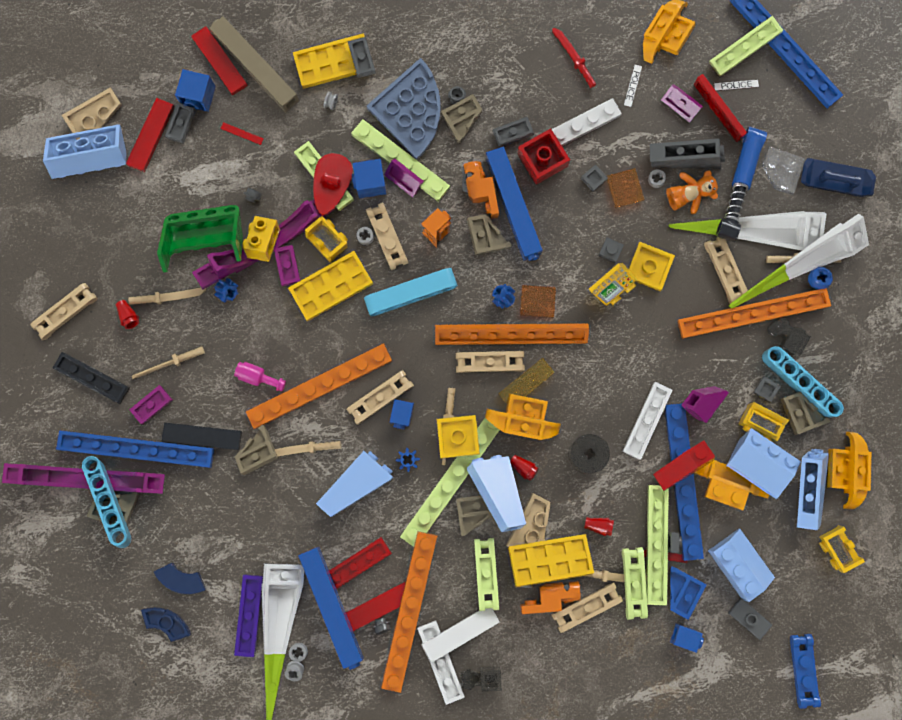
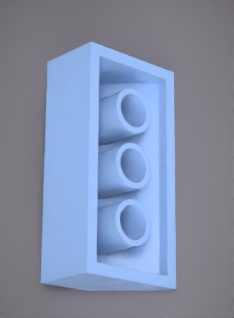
M118 124L46 138L43 162L51 178H64L70 175L126 165L127 152L121 126Z

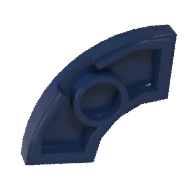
M174 563L154 571L157 579L166 588L174 592L195 594L207 590L199 572L192 574L184 573L177 569Z
M160 607L141 610L146 629L155 628L162 630L168 636L170 642L191 635L185 621L173 611Z

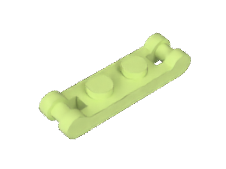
M488 538L485 541L474 539L479 611H485V609L489 608L499 610L494 538ZM488 548L489 554H481V549ZM492 594V600L485 601L484 595Z
M638 547L635 550H629V548L622 549L627 620L634 619V617L648 618L644 550L642 547ZM631 558H636L637 563H631ZM640 604L639 609H634V605Z

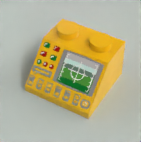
M618 263L592 285L589 290L606 306L610 303L613 306L622 299L620 295L623 292L629 293L636 287L634 283L637 279L623 263Z

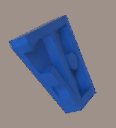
M671 566L670 610L689 620L706 584Z

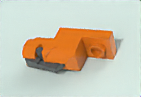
M481 162L465 163L464 167H462V191L468 194L472 203L486 202V213H490L491 219L498 218L499 210L493 178H486Z
M563 579L539 586L540 603H537L536 600H525V604H520L521 613L533 614L562 611L561 602L566 604L580 600L579 581Z

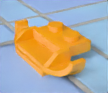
M671 0L660 7L644 33V61L652 64L656 52H660L661 49L675 55L679 54L695 27V21L681 16L682 9L688 6L687 2Z
M510 393L506 412L487 409L485 415L489 422L504 433L538 440L549 439L558 435L561 423L544 420L548 401Z
M846 431V435L850 439V447H845V450L828 449L827 488L844 489V493H848L849 498L847 503L843 505V509H855L863 503L867 492L871 491L872 452H869L867 443L861 435Z
M717 460L695 472L699 476L710 479L704 497L730 507L744 510L749 494L763 498L769 497V494L726 466V464Z

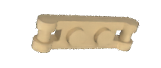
M384 203L378 204V207L373 209L371 207L366 209L390 269L394 270L398 265L408 264ZM381 213L383 218L376 220L375 215ZM398 253L399 257L392 259V255Z
M718 237L713 242H705L704 246L710 255L726 292L727 300L731 304L748 290L726 240ZM715 248H721V252L717 253ZM738 287L739 292L734 293L733 288Z
M86 283L79 285L31 323V327L39 332L38 336L42 340L48 339L53 332L97 300L96 295L89 291L90 288ZM83 294L85 298L80 301L78 297ZM45 322L49 325L46 328L43 326Z
M524 351L456 353V359L458 360L456 373L525 371V365H523ZM509 358H515V365H510ZM465 359H471V366H465Z
M404 370L398 372L346 409L349 414L352 413L357 425L414 386L405 377L406 373ZM397 381H400L402 387L399 389L394 384ZM361 406L366 410L363 414L358 410Z
M615 583L608 584L604 588L563 608L562 611L552 613L553 619L559 625L560 633L621 603L623 599L621 595H618ZM609 593L611 600L606 601L604 595ZM567 614H569L571 620L568 622H566L563 617Z

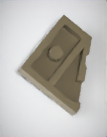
M474 94L441 111L442 117L458 144L461 143L482 113V108Z
M486 214L467 218L475 255L511 248V243L504 239L500 234L501 231L492 224V221Z
M801 392L780 399L795 435L830 422L827 417H823L817 411L818 408L813 403H810Z
M264 425L258 428L259 432L253 439L250 438L245 447L235 456L242 475H246L278 459L267 428Z
M137 492L116 495L126 524L129 522L140 495ZM110 498L104 499L103 507L110 504ZM93 500L87 517L102 522ZM115 515L110 518V525L116 523L117 516Z
M481 495L456 499L461 536H465L492 517Z

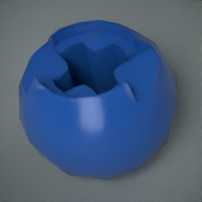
M817 267L810 271L808 275V283L815 290L826 289L833 281L831 271L825 267ZM817 277H823V281L818 280Z

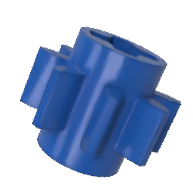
M226 278L225 281L219 279V282L214 286L216 291L214 296L224 303L227 300L233 301L238 294L236 289L238 285L229 278Z
M506 284L497 286L492 293L494 297L492 302L502 309L510 307L515 301V296L513 295L515 290Z
M406 448L405 453L398 452L401 458L396 459V462H401L402 464L399 469H403L405 466L407 471L410 472V467L418 468L415 462L419 461L420 458H415L416 450L410 453L409 449ZM405 455L407 457H409L410 455L413 456L411 458V460L413 461L411 465L409 463H407L406 465L404 464Z

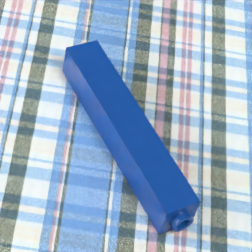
M504 146L486 152V162L523 261L527 259L529 261L536 260L543 250Z
M320 547L298 555L343 669L349 667L351 670L360 666V662L364 659Z

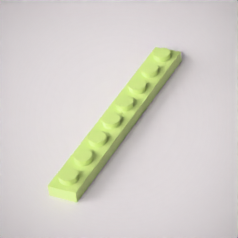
M486 418L477 428L480 455L456 457L400 537L413 547L417 531L428 532L469 474L467 467L472 463V460L482 456L499 432V429Z

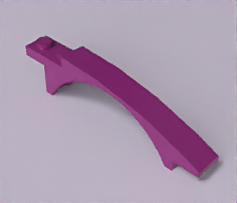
M314 199L310 202L308 200L303 202L291 216L279 224L280 232L274 249L285 245L303 233L319 217H326L328 214L320 215L318 213ZM242 246L241 261L237 262L233 249L210 253L207 255L209 263L196 269L192 274L203 290L218 282L219 279H223L234 272L237 274L259 260L247 258Z
M4 463L2 483L90 489L83 469ZM106 470L115 491L163 494L165 474ZM104 480L97 482L96 489L103 486Z

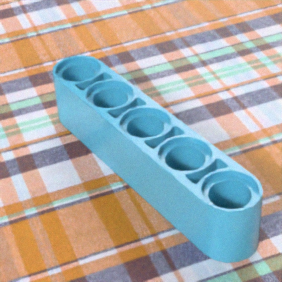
M446 268L364 297V301L369 315L376 316L452 290L458 285L452 268Z
M775 346L764 351L762 354L763 362L795 392H801L810 403H813L818 408L817 411L823 417L832 418L842 414L843 404L782 348ZM771 352L776 354V361L770 358ZM785 365L791 368L790 374L786 373ZM800 378L804 379L805 387L799 384ZM815 391H817L820 395L819 400H816L814 398ZM830 404L834 407L833 414L828 409Z
M89 456L83 460L82 469L108 539L114 546L126 548L131 543V535L105 466L98 458ZM97 463L96 469L90 471L91 464ZM104 480L103 486L96 489L97 482ZM110 498V504L103 507L104 499ZM116 515V523L110 525V518ZM123 533V534H124V539H123V541L120 542V543H117V542H116V537H117L119 534Z

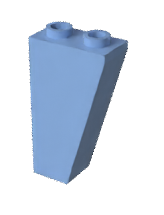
M811 449L802 457L798 528L818 530L821 526L829 453H823L824 450Z
M363 451L316 504L330 517H333L394 478L391 475L393 471L385 464L383 466L379 465L376 462L378 458L371 451L368 454Z
M496 455L487 460L483 458L472 460V463L467 467V471L501 532L519 530L525 526L526 521L509 456L502 457L501 455Z

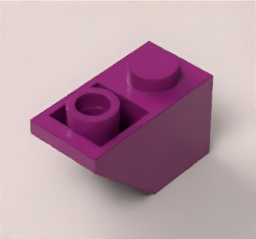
M716 386L692 390L681 406L693 418L707 423L729 392Z

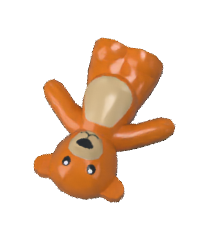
M705 171L704 176L698 181L687 173L681 172L680 178L688 185L670 187L666 190L669 204L675 211L693 201L690 209L691 214L697 213L702 196H709L712 199L718 198L717 181L712 176L711 171Z

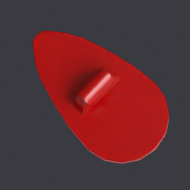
M330 153L324 155L316 164L313 196L316 209L320 215L328 214L338 205L352 179L353 168L351 162L340 154Z

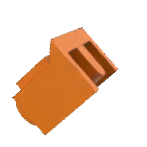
M437 208L421 223L425 228L422 234L436 248L437 241H441L449 233V226L451 225L450 215L443 210L441 212Z

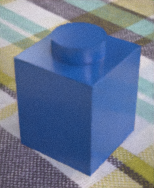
M394 399L390 423L394 424L393 428L404 430L405 427H410L414 403Z
M676 623L670 643L697 653L698 649H701L703 645V633Z

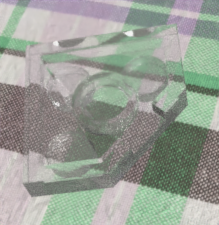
M769 147L762 167L774 189L792 195L795 192L805 158Z

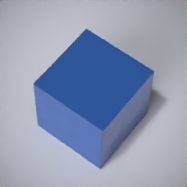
M182 69L175 96L185 106L209 112L216 86L210 75Z
M381 159L353 163L354 174H352L354 189H357L359 199L387 194Z

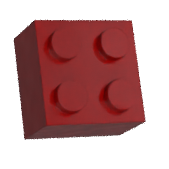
M551 128L520 145L517 151L518 157L536 185L567 168L570 162V158Z

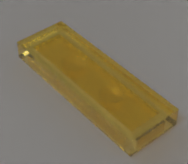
M542 358L499 392L498 395L506 404L509 393L526 397L555 372Z

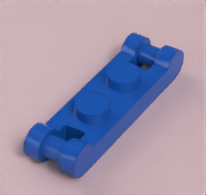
M804 634L801 637L791 635L790 645L798 707L800 709L807 708V706L821 707L813 651L812 634ZM804 645L805 650H799V646ZM804 692H810V698H805Z

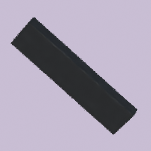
M61 352L52 368L118 404L122 403L130 388L64 352Z
M164 422L162 442L240 450L242 431Z

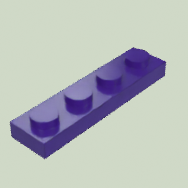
M243 575L234 656L255 657L263 576Z

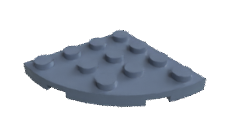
M421 58L366 106L369 112L416 160L425 153L433 141L440 120V95L432 72Z

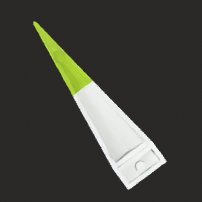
M800 211L738 217L741 230L737 239L803 251L824 235L826 213ZM721 219L669 224L668 226L674 229L716 235Z
M857 214L844 224L839 223L732 302L729 307L735 308L751 298L817 267H822L855 255L869 245L864 217Z
M264 564L262 608L266 720H272L287 645L303 588L304 569L302 564Z

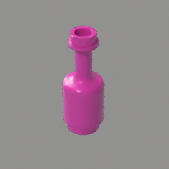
M239 362L234 373L238 380L254 386L266 383L276 387L277 391H283L286 385V380H283V378L277 380L266 376L263 368L247 362Z

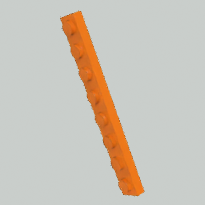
M826 288L683 318L677 322L681 338L684 339L831 307V302Z
M589 324L435 325V345L588 343Z
M383 343L246 411V414L253 429H257L261 425H265L392 362V359Z
M417 531L381 689L401 693L437 535Z

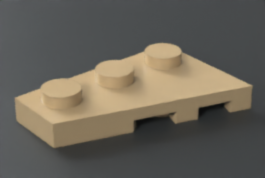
M110 87L64 113L62 117L72 133L102 128L122 104Z
M532 493L523 510L526 525L519 530H513L506 546L545 541V531L551 502Z

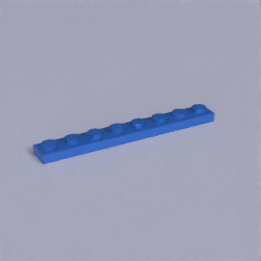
M730 0L753 28H756L771 17L758 0ZM784 29L780 35L768 42L771 48L827 109L843 96L839 89Z
M682 404L666 405L664 408L671 461L690 449L686 410L681 406ZM691 474L674 485L684 561L704 559L694 474Z
M59 431L56 450L208 468H212L214 454L213 448Z

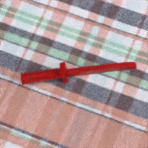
M553 28L552 33L573 60L574 68L580 70L590 88L595 87L596 82L585 67L584 57L580 58L562 31Z

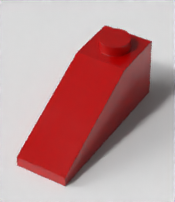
M703 440L655 472L653 476L663 491L713 462L715 455Z

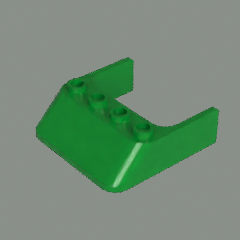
M228 205L175 213L167 216L164 219L157 251L163 273L168 272L170 257L174 253H181L186 250H200L206 247L216 248L221 245L231 244L237 262L241 261L243 232L239 207Z

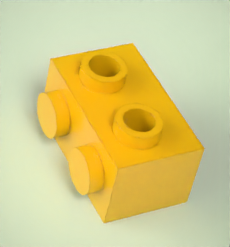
M255 216L253 223L251 222L249 225L248 237L243 241V250L247 258L269 262L280 228L277 220Z

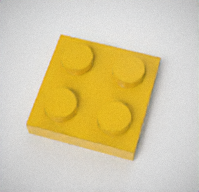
M639 242L628 270L637 279L636 282L661 291L675 255Z
M476 415L437 419L441 459L480 455Z

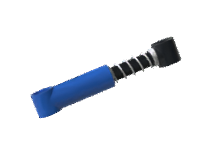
M750 126L747 128V134L742 141L743 147L732 181L734 192L731 193L732 199L729 200L728 213L725 214L724 219H721L716 232V237L732 242L737 240L740 233L741 224H739L738 217L741 215L739 212L743 209L741 205L745 202L743 200L744 196H746L745 191L751 187L759 155L767 137L766 131Z

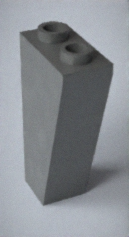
M720 139L650 144V164L652 168L721 169V162H725L724 145H720Z

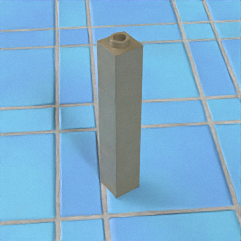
M224 16L212 23L211 27H209L212 35L285 113L299 102L297 94Z

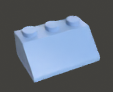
M751 428L739 439L726 466L777 499L795 476L801 461Z
M741 529L736 530L708 550L744 601L750 602L760 595L775 578Z

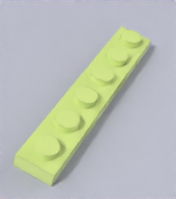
M362 119L351 134L354 138L388 164L393 159H396L424 181L421 189L438 202L450 189L449 184Z
M648 485L647 605H667L669 488L663 491L659 485Z

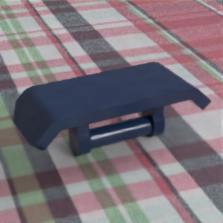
M807 158L804 162L801 183L807 187L858 197L873 196L876 176L872 170Z

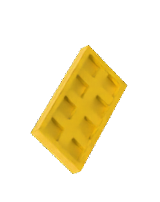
M364 33L293 52L302 88L305 89L357 75L348 41L365 37Z
M352 251L290 286L288 289L308 322L373 285V282L355 251Z
M586 534L508 547L516 587L594 574Z

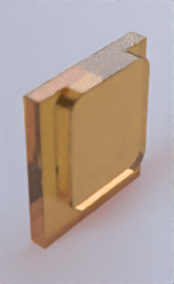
M635 168L606 176L615 208L645 200Z
M522 285L520 315L554 318L556 287Z

